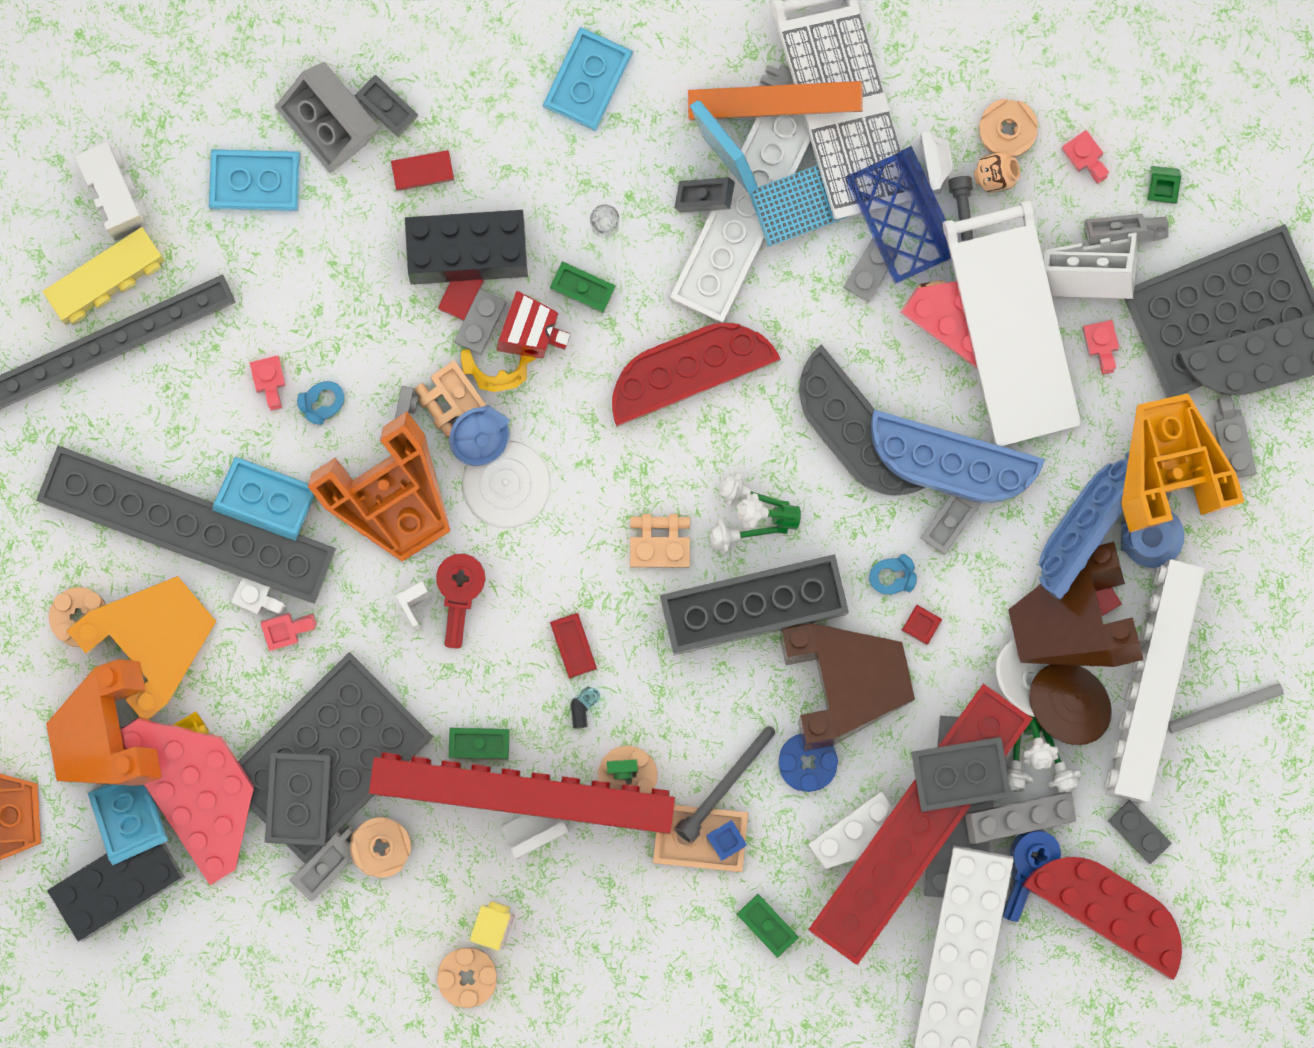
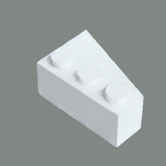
M104 142L75 155L86 184L94 197V203L103 217L105 229L111 237L117 240L141 227H146L144 218L148 216L147 211L141 200L135 201L132 191L136 190L130 174L124 175L120 165L124 163V160L118 148L112 149L108 142Z
M1137 232L1128 234V239L1110 242L1109 238L1100 239V244L1083 247L1082 243L1045 250L1043 261L1051 296L1133 299L1138 262Z
M879 792L815 838L807 846L824 869L856 860L861 856L894 808L884 794Z

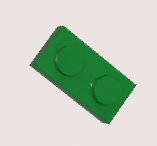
M563 261L550 286V290L604 314L616 288V285Z
M449 728V758L509 759L510 729Z
M637 759L607 761V774H614V780L632 779V773H638Z
M759 894L753 897L736 914L777 958L799 938Z

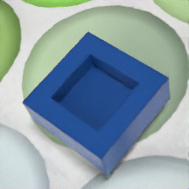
M732 820L706 835L721 861L747 846Z

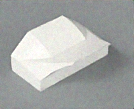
M930 131L923 132L919 137L928 194L929 196L941 194L949 179V174L953 170L949 143L947 139L937 137Z

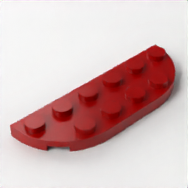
M736 323L711 324L650 348L633 358L624 367L616 382L612 396V411L616 427L779 362L781 358L774 346L762 334Z
M1064 857L1052 860L1036 868L1022 883L1021 886L1155 971L1170 980L1175 979L1182 957V942L1173 916L1160 901L1112 870L1091 859Z

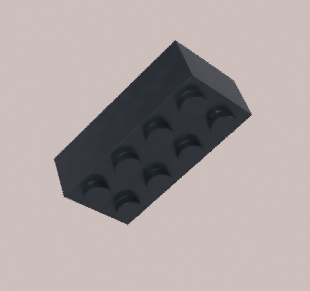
M523 209L405 217L407 268L410 285L528 277Z
M162 843L115 865H112L106 853L51 887L47 892L77 942H83L185 879V876L165 843Z

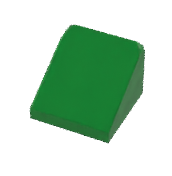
M1151 166L1147 200L1177 204L1181 182L1180 169Z

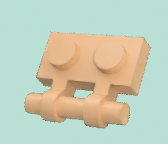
M455 360L430 376L437 387L429 391L424 383H421L414 388V391L420 398L418 402L422 408H427L435 419L434 425L438 430L442 429L447 438H449L453 426L452 420L457 417L459 418L468 410L486 406ZM442 395L451 406V409L446 413L443 412L436 402Z
M642 514V517H631L630 528H642V537H630V568H690V537H678V529H690V517H678V514H669V517H651V514ZM651 529H669V537H651Z

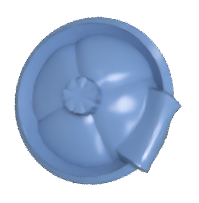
M490 405L468 410L455 421L451 428L449 443L452 453L459 461L470 466H482L493 462L507 447L510 436L508 426L510 419L493 409Z
M1172 511L1173 520L1130 533L1125 521L1121 523V551H1125L1134 562L1141 566L1149 568L1160 567V565H1163L1168 560H1174L1181 552L1184 544L1183 525Z

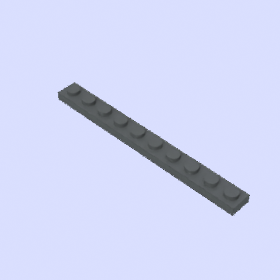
M222 274L1 374L0 409L236 303L224 275Z

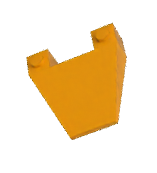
M1189 394L1137 405L1121 501L1129 533L1173 520L1166 493L1193 487L1201 515L1245 503L1236 472Z
M176 576L92 609L66 631L85 654L110 635L131 661L140 662L142 674L147 678L144 681L146 691L124 699L140 718L150 719L168 704L215 625L216 620L183 581Z

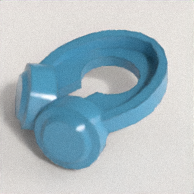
M320 382L309 389L308 392L299 393L297 405L300 411L305 413V418L309 422L323 425L325 419L334 416L342 408L344 392L334 382ZM330 390L335 394V402L331 406H321L317 410L312 409V404L318 401L319 394L322 391Z
M901 554L897 559L882 560L875 564L870 571L869 581L871 586L882 594H896L901 591L910 593L917 583V574L913 572L915 565L912 559L905 554ZM885 568H889L893 572L903 571L905 573L904 578L895 579L894 583L889 586L881 584L878 579L879 572Z

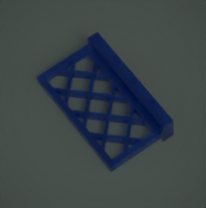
M912 146L845 177L894 284L951 260L948 242L943 230V222L946 221V218ZM893 162L896 163L900 171L897 183L881 177L884 167ZM879 169L878 175H875V174H872V173H871V172H873V171ZM862 176L874 179L875 183L871 194L859 191L855 179ZM902 179L904 180L906 186L901 185ZM879 182L895 187L890 202L874 196ZM899 189L910 193L913 200L909 209L894 204ZM863 197L866 198V199H869L867 205H866V203H865ZM872 201L888 206L883 221L871 216L869 209ZM915 206L919 213L913 211ZM892 208L907 214L903 228L887 223ZM911 216L922 219L925 225L922 236L906 230ZM875 224L881 226L880 231H878ZM885 228L901 233L895 248L884 244L881 237ZM927 232L931 239L926 238ZM904 235L920 241L915 255L899 250ZM923 243L935 246L939 258L932 261L920 258L919 254ZM888 251L893 252L892 259H891V257H890ZM897 254L913 260L910 270L902 275L898 274L894 265ZM917 262L923 264V265H921V266L915 268Z

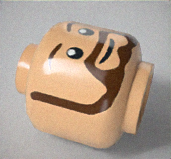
M1007 152L983 156L979 159L977 168L974 171L976 183L981 185L988 193L1009 190L1015 186L1020 177L1018 161Z

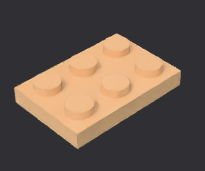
M674 805L671 834L656 832L653 863L743 872L745 847L721 861L706 835L732 820L744 841H746L748 812L713 809L700 824L702 827L699 830L700 835L691 844L680 837L674 828L681 819H686L688 816L691 817L699 807Z

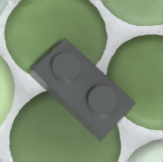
M376 74L355 94V97L397 137L418 117V114Z
M729 177L679 181L674 208L680 213L730 209L735 182Z
M1130 800L1108 820L1115 830L1149 864L1172 844Z

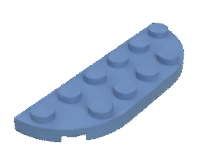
M874 410L872 413V441L878 456L889 470L910 483L971 501L997 503L1018 496L1034 482L1045 459L878 410Z
M1129 452L1125 454L1126 459L1119 460L1113 465L1108 463L1093 476L1043 548L1038 564L1042 568V577H1039L1042 586L1059 600L1069 591L1074 579L1086 566L1088 559L1102 543L1104 536L1113 523L1120 517V513L1123 510L1121 501Z

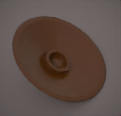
M1055 664L1044 667L1036 674L1030 687V705L1036 720L1049 735L1066 744L1085 745L1098 740L1106 732L1112 716L1111 702L1105 687L1094 674L1082 666Z

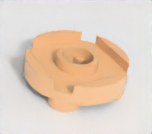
M1000 99L993 102L984 111L978 125L979 137L983 146L990 153L1007 152L1016 158L1026 153L1034 144L1038 121L1033 110L1024 102ZM1003 122H1006L1008 125L1011 123L1015 124L1016 127L1013 129L1014 135L1010 136L1008 133L1004 135L1001 132Z
M75 587L64 591L55 597L50 608L49 623L51 630L57 639L70 646L80 647L66 631L76 622L72 620V615L76 614L77 609H81L82 613L86 614L92 609L105 605L106 602L100 595L88 588Z
M621 746L611 750L603 758L598 769V781L610 782V788L621 790L622 784L640 786L641 793L651 794L652 788H655L657 783V768L653 759L644 750L634 746ZM637 759L638 773H636L637 777L632 778L631 784H626L625 780H614V774H607V761Z
M385 817L366 820L351 835V858L356 867L365 875L377 878L392 876L404 867L410 855V837L405 828L394 820ZM377 839H380L381 843L386 842L388 844V848L384 849L385 855L383 856L373 851Z
M461 948L452 951L443 959L438 968L437 983L441 994L448 1002L458 1007L471 1008L483 1004L491 997L497 984V972L494 962L486 953L475 948ZM471 969L474 972L472 978L475 980V983L473 985L467 983L463 986L460 983L462 977L459 974L462 970L468 972Z

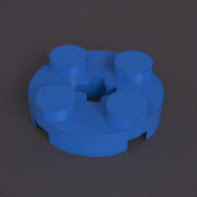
M801 734L791 737L781 748L778 765L781 777L791 788L797 791L812 792L823 789L833 780L837 771L838 757L834 746L804 751ZM813 755L816 758L813 762L816 767L813 770L811 768L803 770L801 768L803 763L800 759L801 756L809 757Z

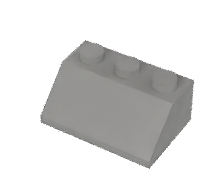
M325 62L303 71L275 105L278 112L329 173L334 172L365 147L380 129Z

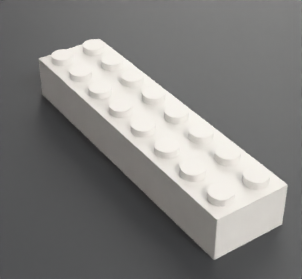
M1170 559L1155 570L1152 585L1157 587L1153 597H1149L1146 606V614H1150L1146 626H1142L1139 636V642L1143 643L1141 651L1144 660L1133 662L1132 671L1136 672L1134 681L1128 684L1125 700L1129 701L1128 709L1121 713L1118 729L1122 730L1119 741L1114 742L1111 758L1115 759L1114 768L1108 770L1105 778L1104 787L1109 788L1107 795L1138 803L1150 802L1205 572L1204 567Z

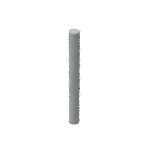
M1278 683L1175 719L1168 723L1170 732L1174 733L1283 695L1284 692L1281 684Z

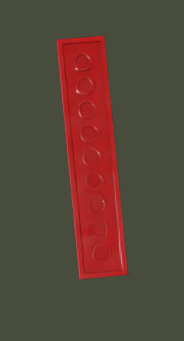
M983 683L938 747L1002 737L1004 755L1006 757L1033 718ZM914 780L808 931L858 966L972 804L921 812L916 780Z

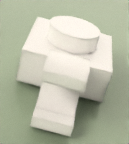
M243 577L231 600V603L257 615H260L263 608L278 615H283L287 606L276 599L268 597L271 592L270 587Z

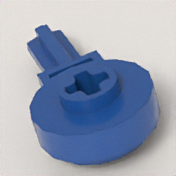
M1042 829L1019 834L1011 844L1009 855L1013 856L1014 860L1010 876L1015 881L1002 916L1012 922L1019 921L1030 891L1021 886L1024 880L1036 868L1061 858L1059 843L1054 836ZM1032 852H1038L1037 856H1031Z

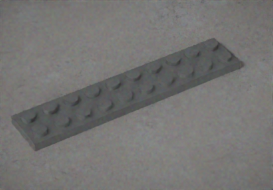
M57 445L36 500L45 505L313 604L317 601L336 551L335 547L302 535H298L297 540L294 541L212 510L213 502Z

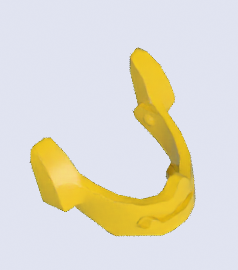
M470 349L462 350L460 354L463 373L473 375L480 389L491 392L517 388L527 380L528 363L535 361L534 357L521 355L519 366L515 371L506 373L504 370H499L496 376H488L477 368Z

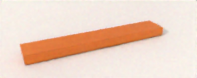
M861 81L688 90V119L696 120L690 105L697 100L702 102L715 119L863 112V84Z

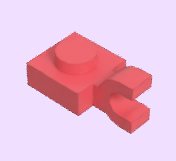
M1087 130L1062 146V151L1078 172L1086 168L1097 184L1108 177L1109 171L1097 160L1103 156V152Z
M1113 320L1083 326L1082 329L1089 357L1098 355L1102 375L1114 373L1116 364L1111 352L1118 351L1119 345Z
M279 356L249 362L256 392L265 391L267 404L271 411L281 409L282 405L278 388L286 386Z
M286 613L262 620L260 623L269 651L298 643V633L313 630L317 625L313 613L292 621L291 614Z

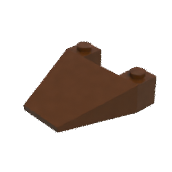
M1115 542L1099 545L1088 559L1086 566L1079 572L1072 582L1069 591L1063 595L1061 600L1052 596L1040 584L1008 609L1020 663L1117 667L1144 660L1133 617L1104 624L1096 591L1125 584Z
M813 623L781 629L780 641L786 665L812 660L817 661L827 710L800 715L798 725L804 751L834 746L915 700L902 642Z

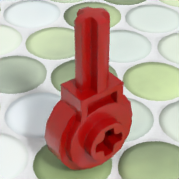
M465 553L453 554L447 557L439 565L436 574L437 586L441 594L445 596L444 606L449 607L444 645L455 649L462 647L466 609H471L472 599L480 594L486 581L485 570L481 562L474 556ZM460 569L464 570V575L469 576V581L464 582L463 586H458V581L453 580V574H458Z

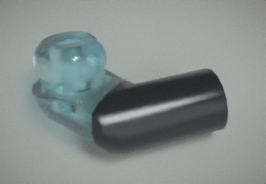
M586 687L572 699L571 715L573 729L587 727L586 712L600 699V693L596 688Z

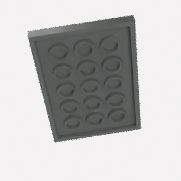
M1286 224L1134 286L1133 299H1124L1166 398L1179 396L1204 386L1200 382L1195 381L1186 371L1179 358V351L1314 314V289Z
M349 652L238 762L255 786L250 808L266 824L270 752L330 755L331 772L327 842L375 796L369 794L374 757L381 758L382 752L399 754L402 756L401 761L409 762L412 756H415L433 736ZM286 844L304 863L322 847Z

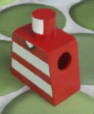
M516 291L498 340L497 351L541 359L544 358L548 345L565 350L571 333L555 328L558 313L555 310Z

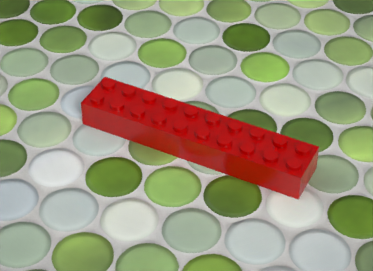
M382 752L381 758L374 757L369 788V794L671 834L675 797L669 796L670 790L652 788V793L648 794L641 793L640 786L622 784L621 790L611 789L610 782L592 780L591 786L581 785L580 778L562 776L561 782L551 781V775L535 772H532L531 778L520 777L521 771L502 768L501 774L490 773L491 767L472 764L471 770L461 769V763L445 760H442L441 766L431 765V759L415 756H412L411 762L401 761L402 756L399 754Z

